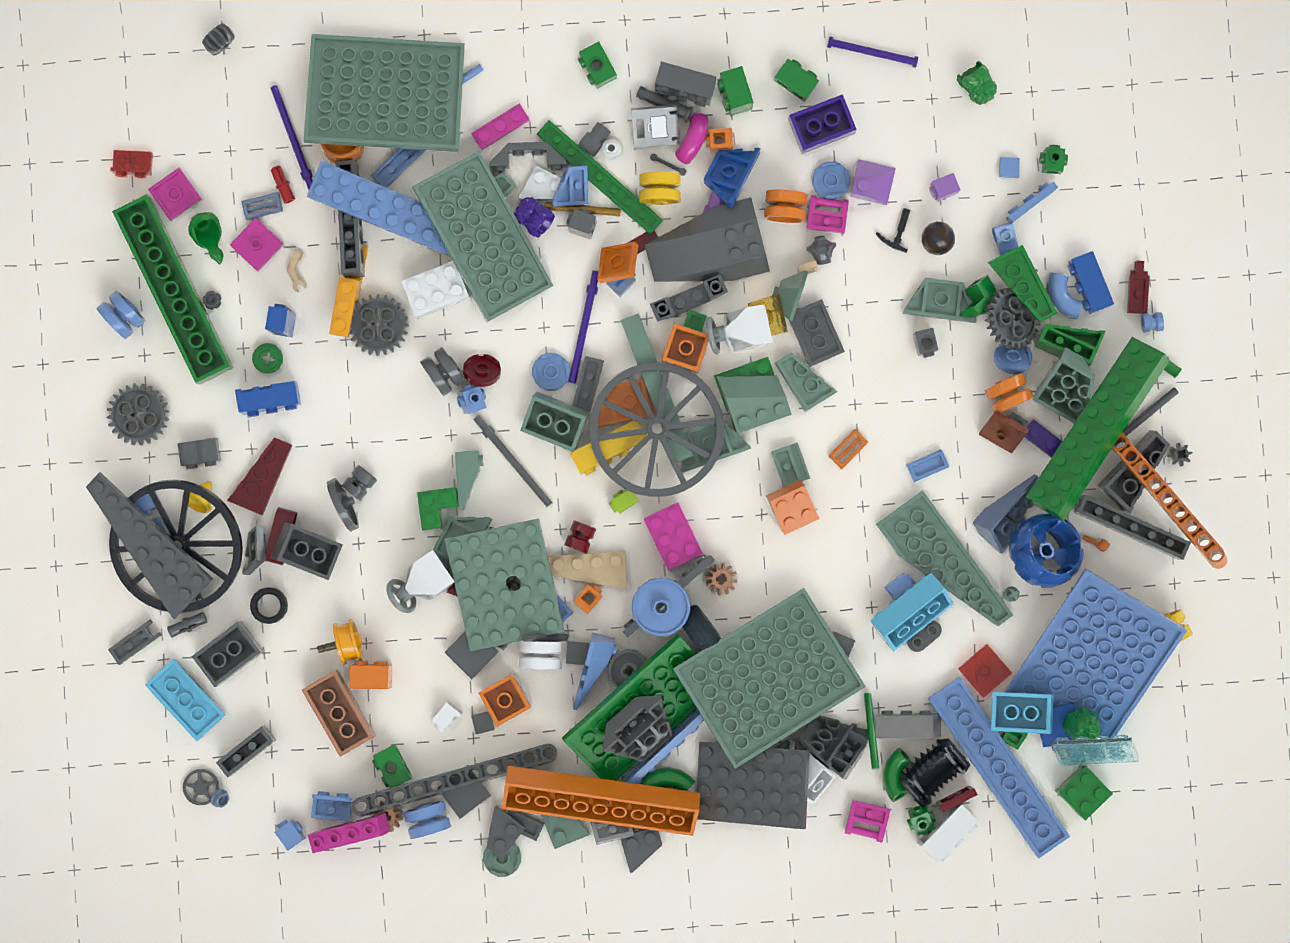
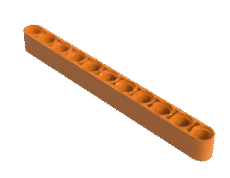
M1122 432L1112 448L1114 453L1213 568H1223L1227 564V556L1223 548ZM1119 443H1125L1123 447H1117ZM1136 456L1134 461H1128L1130 457ZM1143 470H1149L1147 474L1140 475ZM1161 484L1159 488L1152 489L1153 485ZM1166 498H1173L1171 502L1164 503ZM1178 512H1185L1182 517H1176ZM1197 526L1194 531H1188L1189 527ZM1203 540H1209L1207 545H1200ZM1214 555H1222L1219 560H1212Z

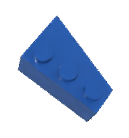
M296 381L271 384L264 387L256 386L242 391L241 389L235 390L238 412L247 415L248 418L259 416V412L266 411V414L277 413L278 409L285 408V411L297 409L296 406L301 405Z

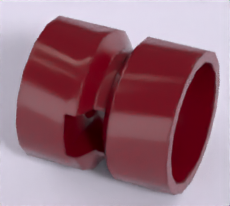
M573 520L570 528L572 533L567 536L564 545L587 554L591 545L589 539H593L596 528ZM580 532L583 533V537H582V538H579V537H578V535L580 534Z

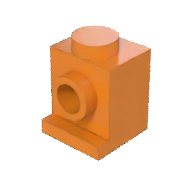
M732 128L709 129V135H706L705 140L706 147L710 146V151L733 150ZM721 138L723 142L717 144L715 140Z
M588 584L573 602L588 614L603 597L600 594L602 590L595 584L592 586ZM587 594L593 595L592 601L586 600Z

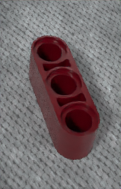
M281 507L277 508L265 551V561L284 565L283 562L270 557L284 522L295 525L296 511Z

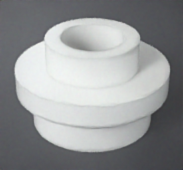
M608 139L602 145V152L607 158H616L621 152V146L618 141ZM610 145L615 147V150L612 152L608 150Z

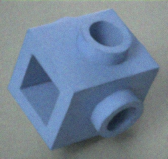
M465 385L462 387V391L457 392V403L463 409L464 414H471L487 408L485 392L479 386Z

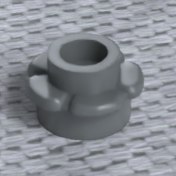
M209 291L203 297V303L210 310L217 309L221 305L222 297L219 293Z

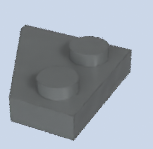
M256 525L248 532L245 557H249L248 566L243 568V575H251L266 559V552L264 551L266 537L263 533V526Z
M496 805L493 811L486 847L502 859L526 827Z
M644 829L634 832V836L621 839L630 873H633L662 846L659 831Z

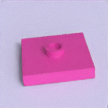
M177 168L148 189L170 221L202 200L180 168Z
M257 218L230 244L257 272L284 245Z

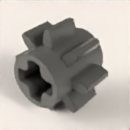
M1176 443V448L1169 447L1172 452L1167 457L1172 458V465L1179 462V466L1182 467L1184 465L1183 461H1191L1188 457L1193 452L1187 450L1188 445L1181 447L1180 443ZM1182 451L1181 455L1183 456V458H1177L1178 453L1176 452Z

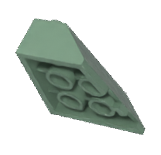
M1065 347L1037 387L1033 400L1070 422L1075 423L1090 401L1095 374L1082 356Z
M777 375L716 376L733 428L737 434L792 415Z

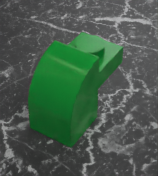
M988 275L975 280L964 289L972 301L962 311L964 317L967 318L972 315L977 317L989 311L986 304L991 303L989 298L994 297L993 293L997 291Z

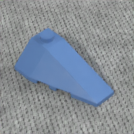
M592 632L573 710L579 708L610 661L611 655L615 656L617 644H614V637Z

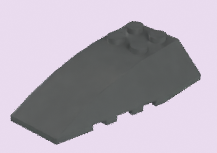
M751 197L736 201L733 208L726 204L715 206L645 244L654 282L705 281L720 274L723 281H735L770 271Z

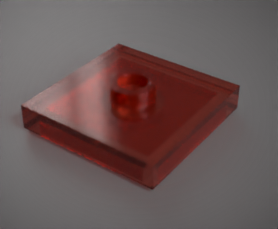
M985 644L958 668L982 698L987 696L1012 674L988 644Z

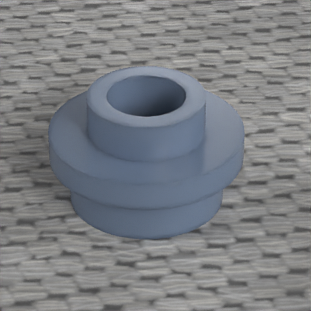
M218 789L212 794L211 804L215 807L222 808L229 802L228 792L224 789Z

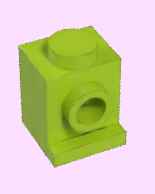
M620 490L613 495L614 499L608 504L614 513L618 511L621 514L639 502L634 493L628 490L625 492Z

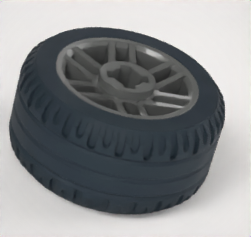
M690 606L688 619L682 628L701 652L715 645V643L717 644L722 638L699 606Z

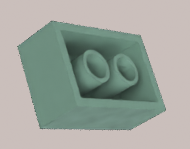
M536 392L532 396L520 431L574 452L579 445L590 412Z

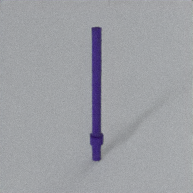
M272 86L270 89L300 166L302 180H305L309 190L313 182L312 171L308 169L278 86Z
M592 270L590 284L587 285L586 289L587 298L568 381L576 384L593 301L598 292V271Z

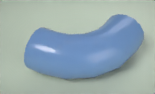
M1051 272L1048 281V293L1053 305L1060 313L1077 320L1081 312L1082 301L1076 300L1068 294L1067 282L1069 277Z

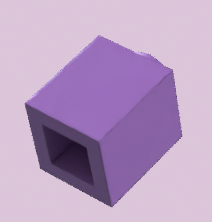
M954 173L932 181L931 187H929L931 196L933 198L936 197L937 202L961 191Z

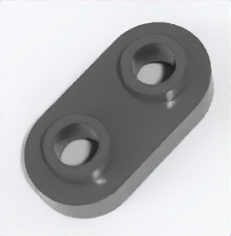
M932 621L907 641L909 649L914 652H920L941 635L942 628L940 624ZM931 626L935 627V633L933 634L929 633ZM915 639H920L921 643L919 646L914 645Z

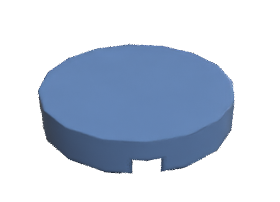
M828 161L821 164L815 170L812 177V185L820 197L835 200L847 192L850 186V175L848 170L840 163Z
M999 344V347L994 352V362L1001 371L1017 375L1029 369L1032 363V353L1027 346L1013 350V348L1007 349L1006 346L1001 347Z
M546 353L535 361L532 367V376L540 388L547 391H556L568 382L570 367L561 355Z

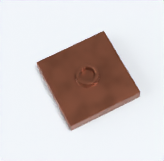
M995 410L981 429L979 435L1012 454L1029 429Z

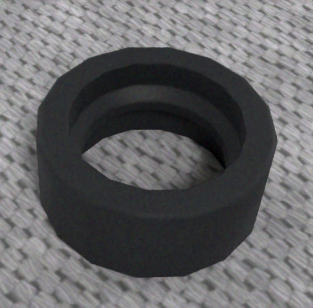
M267 587L260 589L251 598V614L261 623H276L284 618L287 613V598L283 592L276 588ZM267 594L276 596L280 602V610L272 617H265L258 610V601Z

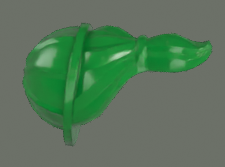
M211 212L197 213L191 218L189 223V236L198 246L207 249L211 259L220 265L224 255L218 247L222 236L219 219Z

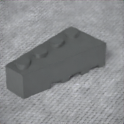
M1150 430L1135 445L1137 450L1154 469L1159 465L1170 446L1157 431ZM1136 456L1130 457L1128 461H1134ZM1122 461L1098 484L1124 512L1130 514L1144 489L1143 485ZM1143 470L1140 475L1147 474L1149 470Z

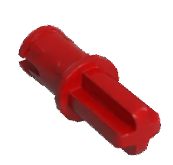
M281 166L273 167L271 173L276 182L275 187L279 189L284 204L294 201L295 197L289 186L290 181H287Z

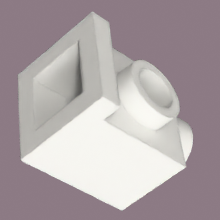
M447 701L432 721L435 723L433 726L443 732L447 727L451 728L457 721L455 716L460 717L462 712Z

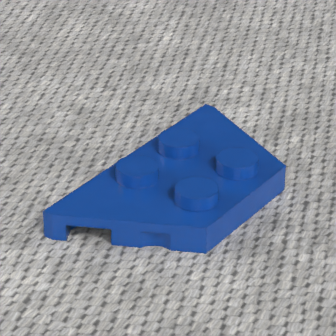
M743 148L718 150L704 177V184L730 208H733L760 155V148H754V151H743Z

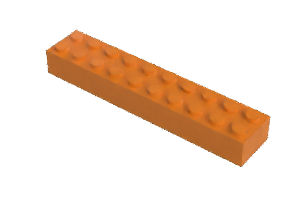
M508 766L501 809L693 836L699 813L700 793Z

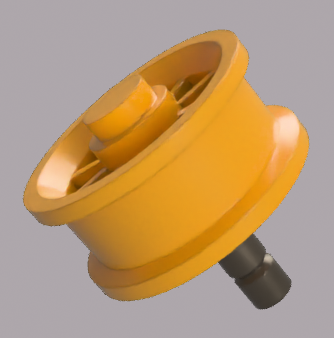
M350 619L349 623L342 625L334 623L333 633L335 641L317 646L318 653L337 649L343 665L347 664L349 660L357 658L359 661L363 660L362 637L358 633L353 619Z

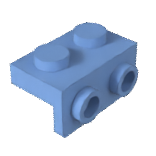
M318 791L317 795H312L311 818L350 822L353 799L348 798V794L337 793V797L329 796V792Z

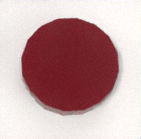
M477 354L469 357L464 362L463 375L466 381L474 386H491L499 380L501 366L496 358L484 354V356Z

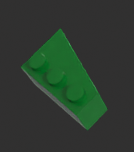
M1045 324L1037 337L1034 347L1056 357H1059L1066 347L1082 356L1090 367L1106 331Z

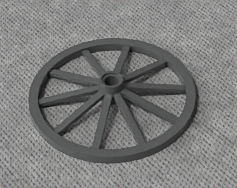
M663 362L644 363L622 371L603 388L597 397L591 413L590 442L600 467L616 484L632 493L643 496H671L692 488L713 468L723 445L724 419L716 396L710 387L696 374L674 364ZM647 371H663L656 418L633 375ZM669 372L680 375L696 385L662 419ZM628 378L650 421L607 401V396L618 384ZM700 391L708 399L715 417L667 424ZM602 405L646 426L645 428L598 435L597 433L598 417ZM660 424L663 431L656 434L652 431V426ZM716 424V439L713 451L710 454L668 430ZM647 433L613 469L610 467L602 454L599 441ZM665 436L708 459L704 467L688 481H686ZM653 439L645 487L630 483L617 473ZM658 440H660L681 483L677 486L650 489Z

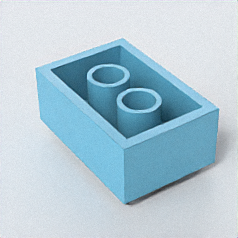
M993 692L991 731L1052 734L1054 695Z

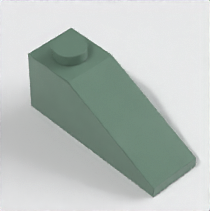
M479 451L455 452L459 510L465 509L481 471L480 466H484L483 455H479Z

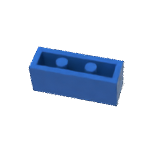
M1093 251L1068 261L1070 264L1068 265V270L1071 276L1074 275L1076 279V290L1079 294H1082L1084 299L1082 305L1085 311L1092 314L1114 305Z
M274 304V307L269 306L265 329L273 335L293 337L296 315L286 305Z

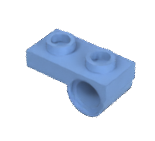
M1012 222L992 228L993 237L1000 256L1018 247Z

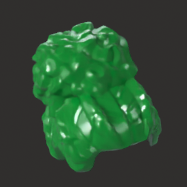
M977 61L976 66L969 68L962 76L960 74L957 75V82L969 93L968 96L972 102L982 105L994 99V95L997 93V85L992 80L987 67L980 61Z
M1084 707L1067 713L1064 718L1062 728L1070 738L1079 741V743L1095 742L1101 733L1099 720L1096 717L1097 713Z

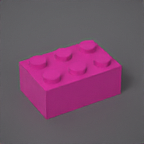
M678 502L644 518L645 524L668 571L703 555Z

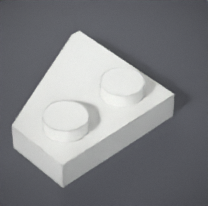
M536 165L519 199L533 197L537 200H552L561 178Z

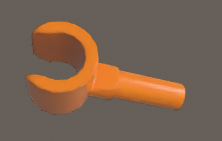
M1086 535L1082 538L1102 552L1106 551L1110 546V543L1103 538L1100 542Z

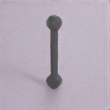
M656 154L650 155L652 161H658L678 171L681 176H684L687 172L685 168L680 169L660 159Z

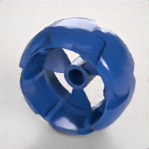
M1038 514L1023 521L1012 534L1009 543V555L1015 564L1014 569L1017 574L1027 583L1041 586L1042 588H1053L1068 582L1076 575L1083 562L1084 549L1081 548V538L1078 531L1068 520L1065 519L1063 522L1051 514ZM1046 532L1056 540L1059 549L1054 550V547L1046 542ZM1032 533L1041 543L1031 548ZM1052 558L1061 567L1053 573L1052 570L1043 568L1044 561Z

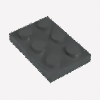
M822 299L796 310L793 321L789 320L809 367L845 352Z

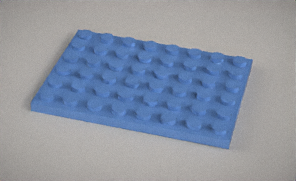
M1085 569L1004 692L1054 695L1053 706L1074 703L1075 711L1077 708L1084 707L1097 713L1096 717L1099 720L1101 733L1095 742L1081 743L1103 755L1182 640L1187 629L1090 570Z

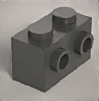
M579 208V210L574 209L573 213H569L566 224L570 233L591 240L597 224V218L591 215L589 210Z

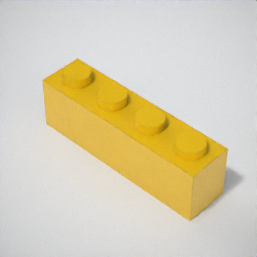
M633 420L610 433L643 428V426ZM647 434L599 441V445L606 461L610 464L613 462L612 458L626 456L629 453V449L635 447ZM591 443L570 453L580 474L585 473L587 476L596 471L595 467L599 463L595 458Z

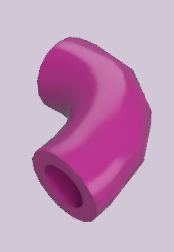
M696 113L691 116L687 134L675 152L676 158L684 164H690L705 140L709 119L703 113Z

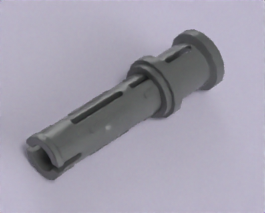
M640 86L636 94L637 98L655 106L677 105V110L670 111V113L677 112L678 117L683 119L685 123L688 122L694 107H687L679 103V100L672 101L643 86Z

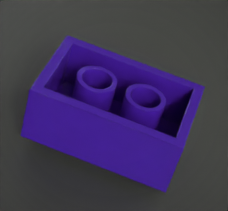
M843 94L790 114L788 117L801 154L853 135L857 130Z

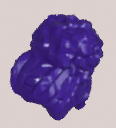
M533 197L521 199L514 212L519 224L524 225L528 233L537 238L541 237L540 235L550 228L555 218L551 210L539 204L538 200Z

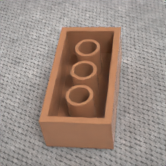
M338 669L302 689L340 757L376 736Z

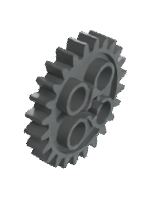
M1009 288L993 293L994 297L989 298L991 303L986 304L989 311L984 312L989 316L988 319H985V322L990 324L987 329H992L990 336L995 335V342L1001 341L1000 346H1006L1007 349H1021L1031 344V340L1036 339L1034 334L1039 333L1035 327L1039 326L1040 323L1036 321L1035 317Z
M379 294L376 295V299L369 295V301L362 298V305L357 302L355 303L358 308L357 310L354 309L350 334H354V336L350 340L352 342L357 340L358 342L355 347L358 348L362 345L361 351L363 353L369 349V355H372L373 351H375L376 356H379L380 351H383L386 356L388 349L394 353L393 346L401 347L398 343L399 340L406 341L402 335L408 334L404 328L409 327V324L404 323V321L409 318L408 316H402L406 310H399L401 304L397 303L394 305V298L388 301L387 295H384L383 299L380 298ZM377 308L380 309L379 322L383 324V326L379 327V342H376L377 328L373 326L377 324ZM372 311L373 318L368 321L365 320V312ZM391 311L393 314L392 318L387 321L384 320V312ZM366 330L373 331L371 339L367 340L364 338ZM391 330L392 337L388 340L384 339V331Z
M133 383V389L126 385V391L119 389L120 396L113 394L116 400L115 402L109 401L113 407L107 408V411L112 413L106 418L112 419L108 426L115 427L112 433L119 432L118 439L125 437L124 443H128L131 439V445H135L138 440L139 445L142 446L144 440L150 444L151 437L157 440V433L164 434L161 427H168L164 424V421L170 420L168 417H165V414L170 411L164 409L168 403L161 402L165 397L163 395L157 396L159 390L152 392V386H148L145 390V384H141L140 388H138V385ZM143 397L148 399V404L145 407L140 406V400ZM133 398L135 400L136 409L142 412V414H140L139 416L143 425L145 426V430H142L140 419L134 416L137 414V411L131 401V399ZM125 404L130 406V411L127 414L122 412V407ZM149 415H153L155 418L152 425H148L146 421ZM131 422H135L137 424V428L133 432H130L129 430V424Z

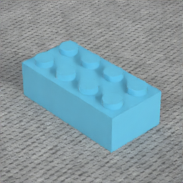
M930 573L922 577L915 586L907 589L897 600L892 601L886 609L878 612L871 620V623L880 637L894 652L951 607L953 602L942 584Z

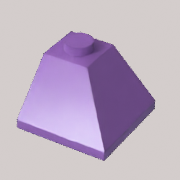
M859 159L850 197L887 205L896 168Z

